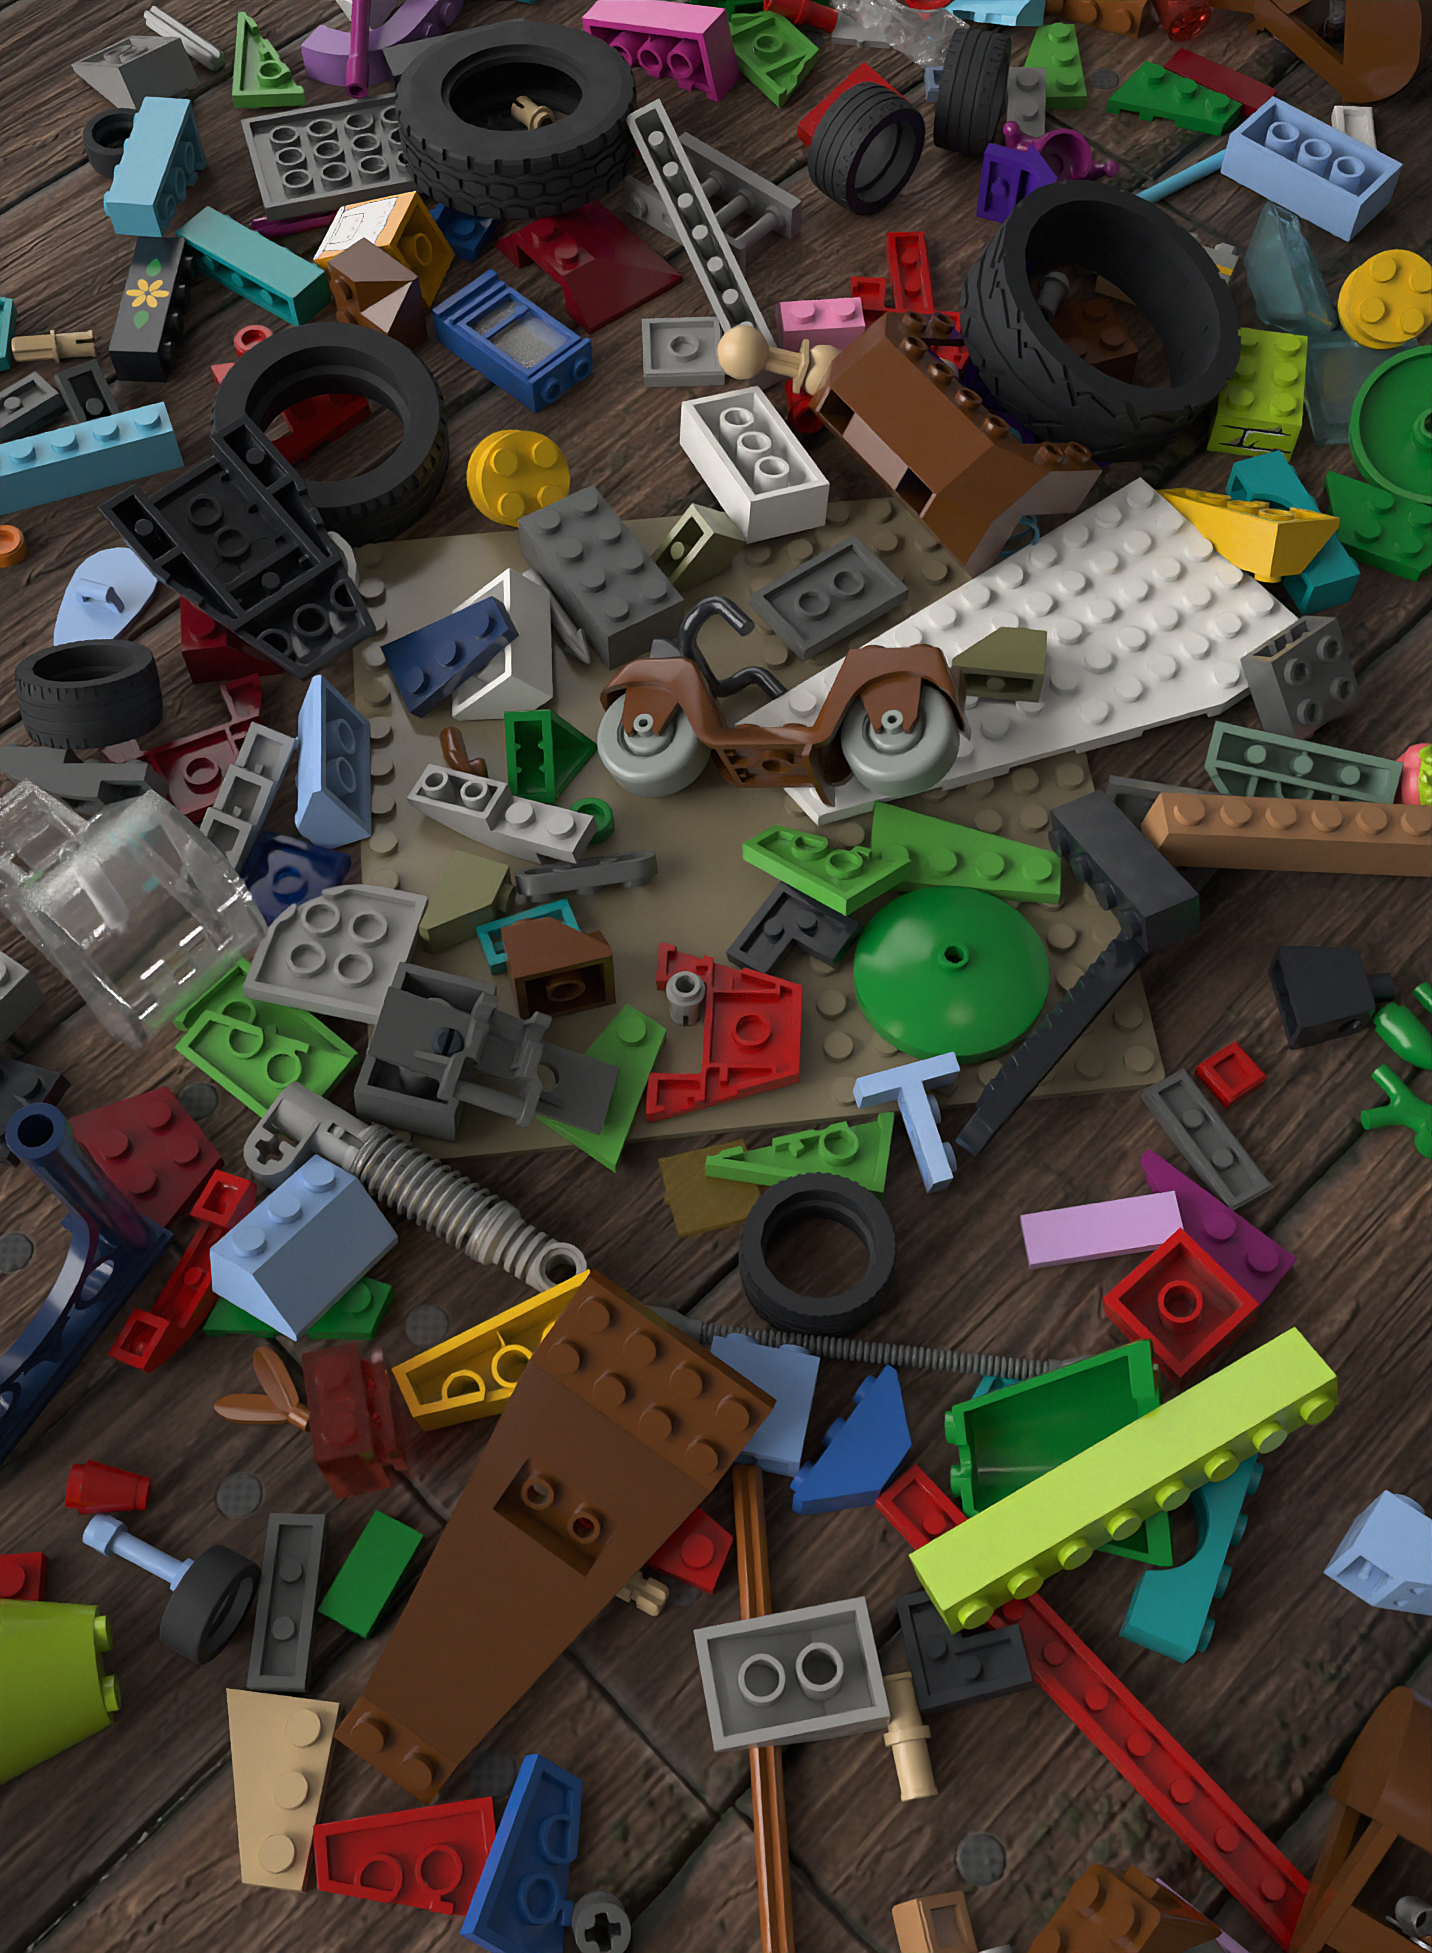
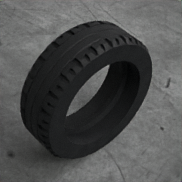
M339 322L311 323L280 331L262 340L243 354L229 369L215 394V401L211 409L212 414L210 415L211 435L245 413L265 433L271 422L292 405L302 400L325 394H351L365 397L387 407L401 419L405 430L404 438L390 458L377 468L361 476L343 481L315 482L303 480L307 487L308 495L324 522L327 533L332 531L338 533L352 549L353 547L361 548L367 545V543L376 544L383 542L413 525L419 517L425 514L429 506L434 503L436 495L440 493L445 482L446 471L449 467L450 448L445 402L439 389V384L436 378L433 377L431 370L424 364V361L416 356L410 348L379 331L364 326Z

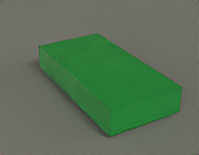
M376 1510L319 1606L318 1613L369 1641L425 1543L426 1538L424 1534Z

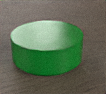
M593 797L583 798L576 801L569 810L591 815L595 819L598 829L588 845L600 844L606 841L613 833L614 814L610 805L605 801Z

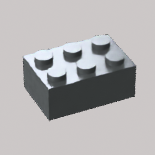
M401 961L391 987L467 1014H471L476 1001L483 992L497 997V985ZM366 1055L354 1089L358 1119L451 1142H456L468 1103L453 1097L449 1101L437 1098L440 1086L437 1079ZM462 1067L459 1078L475 1083L478 1072Z

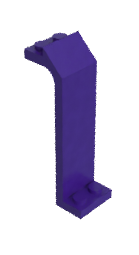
M993 143L988 144L984 152L976 210L977 217L1004 223L1011 215L1014 207L1038 187L1057 182V176L1032 143L1027 152ZM1038 259L1025 260L1028 280ZM970 358L969 368L961 385L977 393L982 398L981 404L986 409L1000 413L1007 411L993 397L978 374L980 370L977 366L973 365Z

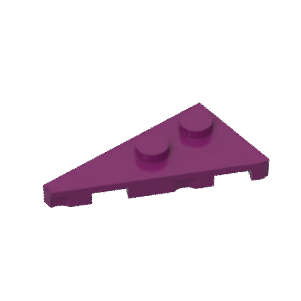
M1148 1149L1141 1157L1139 1164L1144 1168L1145 1179L1153 1194L1175 1191L1184 1231L1261 1306L1291 1269L1297 1258L1155 1152Z

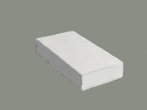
M1334 106L1331 116L1332 127L1377 150L1372 108Z

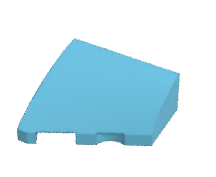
M955 0L944 8L943 18L971 19L974 22L1011 26H1043L1046 0Z

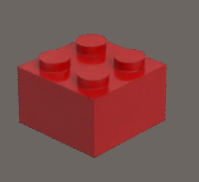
M1181 1227L1102 1298L1104 1314L1131 1342L1138 1339L1151 1338L1155 1346V1356H1152L1153 1364H1158L1159 1371L1179 1391L1257 1321L1260 1306Z

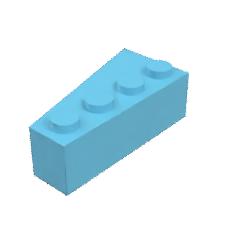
M145 96L139 113H135L133 130L130 138H126L124 142V154L120 164L115 166L110 191H107L104 195V210L106 215L111 217L116 234L162 238L177 214L176 203L183 204L187 198L186 185L194 186L198 180L195 170H204L207 162L191 100Z

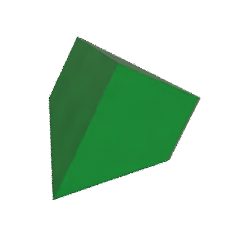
M551 709L504 711L508 786L512 795L540 803H556L558 797L598 749L597 744Z

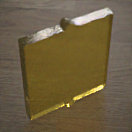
M744 1139L658 1159L666 1189L663 1201L666 1205H670L679 1238L745 1222L752 1206L761 1197L757 1184L705 1176L707 1156H714L722 1150L742 1146L743 1151L747 1152Z

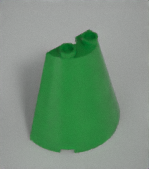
M1151 1338L1138 1339L953 1405L952 1411H946L945 1433L947 1443L956 1444L960 1454V1464L951 1466V1488L954 1498H962L963 1514L967 1518H972L1163 1405L1159 1366L1152 1362V1356H1155L1153 1340ZM1161 1510L1142 1521L1139 1529L1131 1536L1123 1540L1112 1539L1095 1550L1161 1567L1173 1566V1517H1169L1170 1511Z

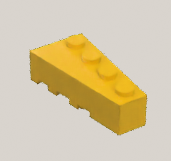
M588 1269L392 1368V1372L409 1410L417 1423L425 1431L503 1413L529 1359L590 1274V1270Z

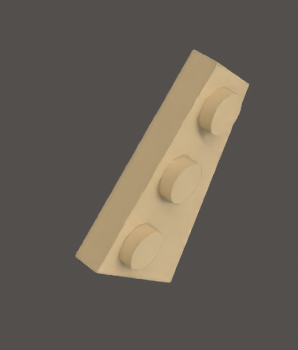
M226 1688L242 1883L250 1886L306 1893L314 1854L313 1825L320 1824L337 1740L333 1734L340 1725L343 1706L336 1702Z

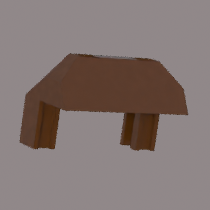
M908 310L906 313L886 312L831 361L808 406L842 445L974 579L989 570L1023 515L1075 513L1102 472V469L1091 459V452L1085 446L1074 441L1069 443L1043 442L1038 444H1022L1009 432L1010 426L1005 420L992 415L981 404L982 398L977 393L963 387L954 378V371L930 349L931 346H964L963 337L955 329L956 323L949 316L940 312L919 314L912 310Z

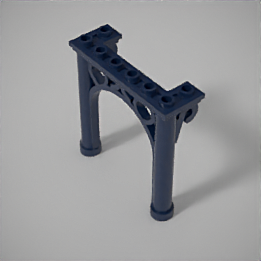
M32 1103L18 1110L8 1122L5 1137L10 1150L69 1210L68 1215L60 1224L72 1233V1239L64 1266L46 1301L25 1331L0 1358V1466L176 1238L172 1232L138 1211L73 1136V1129L67 1118L58 1108L48 1103Z

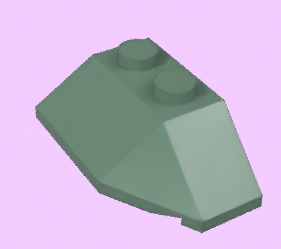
M1215 721L1204 768L1218 792L1222 794L1245 797L1393 804L1403 767L1402 762Z

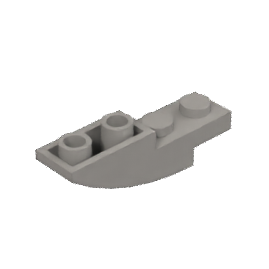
M428 764L407 797L410 805L452 830L496 850L538 864H542L546 856L577 864L598 829L595 819L591 815L513 796L507 783L433 764Z

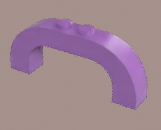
M406 0L387 23L369 31V85L387 81L382 48L440 36L453 23L462 8L464 0ZM320 24L301 45L307 78L329 85L346 87L350 33Z

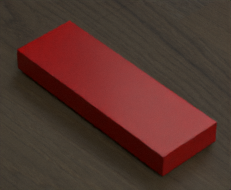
M925 232L886 233L885 245L893 308L936 311Z

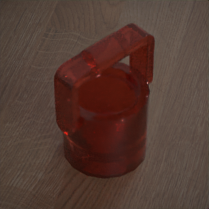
M1206 0L1151 1L1169 39L1174 42H1184L1196 37L1211 21L1212 12Z

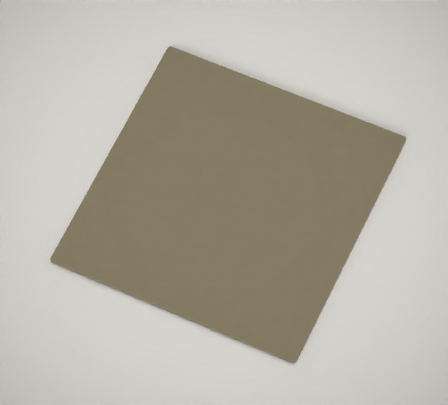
M894 497L828 502L824 526L749 544L746 543L720 575L680 593V595L684 599V619L698 602L706 597L718 595L725 596L734 601L755 623L753 631L744 637L718 614L711 616L702 625L697 635V645L718 680L729 678L745 667L758 666L771 672L790 691L844 658L849 650L859 649L969 582L972 578ZM682 516L626 520L622 522L651 557ZM1018 523L1010 536L1022 534L1028 531L1030 527L1026 524ZM519 530L389 541L376 544L367 543V545L361 548L353 547L352 552L360 575L358 592L377 631L353 648L355 709L370 723L371 837L360 840L362 885L381 886L428 896L430 904L456 849L509 865L513 886H516L515 873L519 870L566 862L546 856L542 864H538L504 853L452 830L409 804L407 797L428 764L451 769L444 759L439 739L441 731L447 727H456L461 731L468 760H473L477 757L485 759L488 779L508 784L504 719L459 721L453 718L452 693L422 719L411 714L380 648L451 615L455 608L508 568L521 575L526 570L531 569V566L521 554ZM1031 532L1021 538L1008 539L1001 551H1014L1023 548L1032 541ZM855 534L909 588L908 599L803 662L750 606V594ZM997 556L990 568L1007 558ZM551 623L553 698L535 710L551 709L597 744L599 726L606 713L600 702L601 692L611 678L625 665L633 660L650 658L651 650L609 670L588 642L587 645L591 658L589 664L564 651L563 649L566 647V644ZM678 637L672 639V641L678 643ZM750 684L738 693L725 698L717 697L729 728H734L735 723L773 701L757 684ZM597 749L558 797L556 803L544 804L569 810L576 801L583 798L593 797L605 801L613 810V833L606 841L600 844L588 845L580 859L630 851H654L656 853L658 873L649 877L650 883L644 886L627 888L622 886V882L603 885V891L589 895H577L575 890L556 892V898L544 902H529L528 896L516 893L511 911L508 914L502 913L500 919L567 898L580 932L591 933L600 930L611 947L616 1003L553 1018L549 1027L544 1031L541 1040L583 1055L628 1003L667 1029V1039L654 1073L697 1074L702 1069L706 992L700 1003V1019L695 1024L688 1026V1016H683V1026L674 1023L670 1016L671 1002L667 999L666 990H657L656 972L659 943L677 946V951L704 959V955L713 957L714 963L742 971L743 969L729 962L726 951L781 881L743 860L742 843L774 825H779L826 837L828 846L841 850L851 851L856 845L871 849L873 811L817 826L783 788H738L732 786L720 775L711 756L701 774L684 789L663 797H642L628 792L615 781L604 766ZM1075 750L1010 767L1009 773L946 791H942V788L939 787L885 803L1053 852L1048 839V832L1052 830L1050 810L1095 792L1086 753L1077 754ZM1063 856L1061 857L1060 897L1058 904L1002 900L1017 910L1030 923L1045 948L1049 965V986L1042 1012L1031 1031L1013 1048L989 1060L959 1065L960 1072L953 1084L925 1091L926 1095H934L939 1110L976 1107L978 1099L991 1078L994 1079L1000 1068L1008 1063L1014 1052H1018L1025 1039L1030 1038L1034 1029L1041 1025L1048 1013H1052L1059 1000H1063L1067 991L1074 987L1081 975L1084 976L1089 966L1096 962L1100 953L1107 949L1113 938L1116 939L1121 931L1118 919L1110 910L1104 911L1101 908L1094 891L1087 883L1081 884L1077 880L1071 865ZM886 891L847 916L859 922L863 932L871 918L882 907L909 892ZM561 918V919H558V921L563 922L564 919ZM419 936L410 964L497 985V997H499L497 1010L519 1018L507 971L491 975L488 961L484 956L482 945L477 936L434 954L424 951L421 936ZM860 936L835 969L795 947L774 974V977L800 984L803 987L799 1083L657 1122H647L646 1089L637 1111V1119L631 1134L629 1133L625 1144L878 1117V1113L887 1111L894 1112V1115H900L901 1111L897 1099L858 1110L853 1094L857 1078L921 1061V1059L900 1051L884 1040L869 1024L860 1009L853 985L854 957ZM502 937L492 940V944L502 941ZM1139 969L1026 1101L1146 1089L1165 1078L1163 1063ZM367 1023L369 1046L375 1025ZM537 1065L538 1077L544 1084L542 1091L549 1092L555 1085L554 1073L546 1066ZM477 1073L476 1084L517 1098L519 1097L520 1091L518 1086ZM470 1103L467 1104L456 1142L379 1124L393 1131L394 1136L399 1135L403 1137V1143L411 1142L413 1148H421L422 1154L429 1153L432 1156V1160L439 1159L441 1163L580 1149L537 1120L535 1113L530 1125L524 1128L516 1125V1119Z

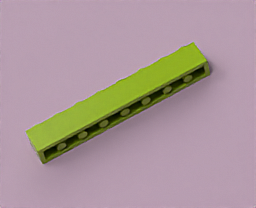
M1293 1327L909 1554L917 1577L952 1635L963 1628L973 1629L979 1627L990 1619L995 1609L1014 1598L1024 1599L1031 1596L1042 1586L1045 1579L1062 1569L1071 1570L1081 1566L1091 1557L1095 1549L1112 1539L1123 1540L1131 1536L1139 1529L1142 1521L1161 1510L1171 1511L1178 1508L1189 1498L1192 1491L1209 1481L1219 1482L1228 1478L1236 1471L1239 1463L1258 1452L1268 1453L1273 1451L1284 1442L1289 1433L1304 1424L1314 1425L1326 1419L1332 1413L1335 1406L1338 1405L1337 1376L1296 1327Z

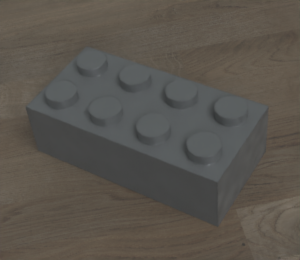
M594 485L518 519L522 556L531 568L539 573L578 630L584 629L587 642L609 670L650 651L653 640L656 637H666L670 640L678 637L680 626L684 621L683 597Z

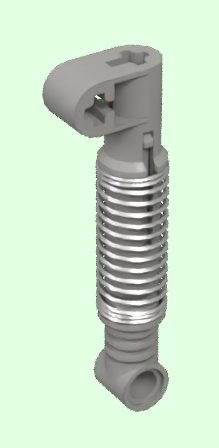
M297 1081L290 1083L279 1094L249 1135L244 1145L246 1164L256 1179L265 1187L277 1189L315 1154H318L357 1177L365 1189L368 1188L370 1196L378 1193V1201L383 1202L388 1199L387 1204L389 1208L397 1205V1212L402 1214L407 1211V1219L409 1220L417 1216L416 1222L419 1226L427 1222L426 1229L428 1232L437 1228L436 1237L440 1238L446 1234V1243L449 1244L456 1240L455 1246L457 1250L466 1246V1255H470L472 1259L483 1265L494 1263L501 1266L504 1264V1270L509 1273L515 1271V1277L520 1280L526 1277V1283L541 1293L557 1285L548 1279V1275L552 1268L559 1264L572 1266L576 1270L575 1276L588 1270L584 1255L577 1247L568 1243H560L553 1238L548 1241L549 1236L544 1232H540L537 1235L538 1229L532 1225L527 1227V1222L521 1219L520 1210L513 1207V1204H509L506 1200L500 1202L498 1195L490 1196L488 1189L480 1190L478 1183L470 1184V1178L467 1176L461 1178L458 1171L451 1172L449 1165L442 1166L441 1160H432V1156L429 1153L422 1154V1149L419 1147L413 1148L411 1142L403 1143V1137L399 1135L394 1136L393 1131L388 1128L382 1127L379 1124L371 1126L365 1124ZM281 1131L299 1142L296 1148L285 1141H282L280 1144L275 1136ZM281 1153L283 1155L279 1162L270 1159L268 1162L265 1160L269 1154L277 1157ZM494 1199L495 1206L487 1209L489 1202Z

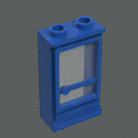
M489 269L432 309L436 340L535 414L549 403L556 401L561 394L577 382L583 381L593 371L591 340L588 338L582 339L498 279V274L492 269Z

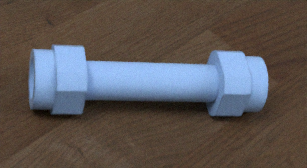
M98 1513L92 1518L83 1534V1543L107 1557H111L116 1553L171 1583L170 1589L173 1592L185 1572L194 1562L190 1558L181 1562L127 1533L128 1527L123 1522L110 1515Z

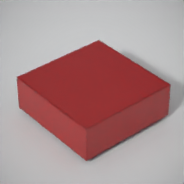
M1236 1041L1200 1063L1194 1072L1226 1110L1262 1087L1268 1078Z

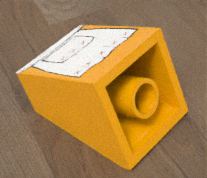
M417 191L340 207L313 259L325 271L328 282L330 283L331 277L327 261L365 237L419 277L423 308H430L455 253Z

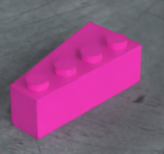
M598 0L581 18L585 32L602 39L610 47H614L628 62L630 68L633 64L643 67L647 71V75L660 79L663 75L677 80L678 87L690 92L694 88L707 92V98L719 102L740 79L727 13L724 8L659 0Z

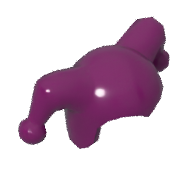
M1008 121L1004 125L1005 147L1027 152L1032 143L1057 176L1059 183L1064 180L1095 181L1103 176L1112 178L1117 176L1119 172V165L1114 160L1108 161L1105 164L1093 160L1090 145L1084 136L1075 130L1062 128L1047 132L1036 138L1022 132L1016 121Z

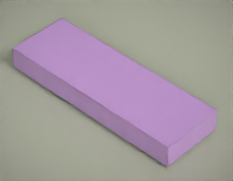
M1175 1191L1020 1215L1030 1270L1156 1250L1180 1227L1183 1229Z

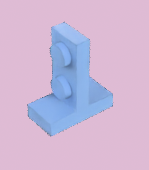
M954 1052L857 1078L853 1088L858 1110L897 1099L927 1194L946 1189L953 1179L952 1172L957 1171L953 1149L948 1141L941 1142L936 1124L941 1123L937 1101L933 1094L926 1095L925 1091L954 1083L960 1072Z

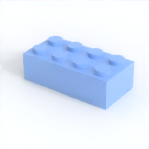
M1273 96L1230 134L1220 173L1292 211L1301 218L1325 229L1332 235L1349 242L1390 203L1403 164Z

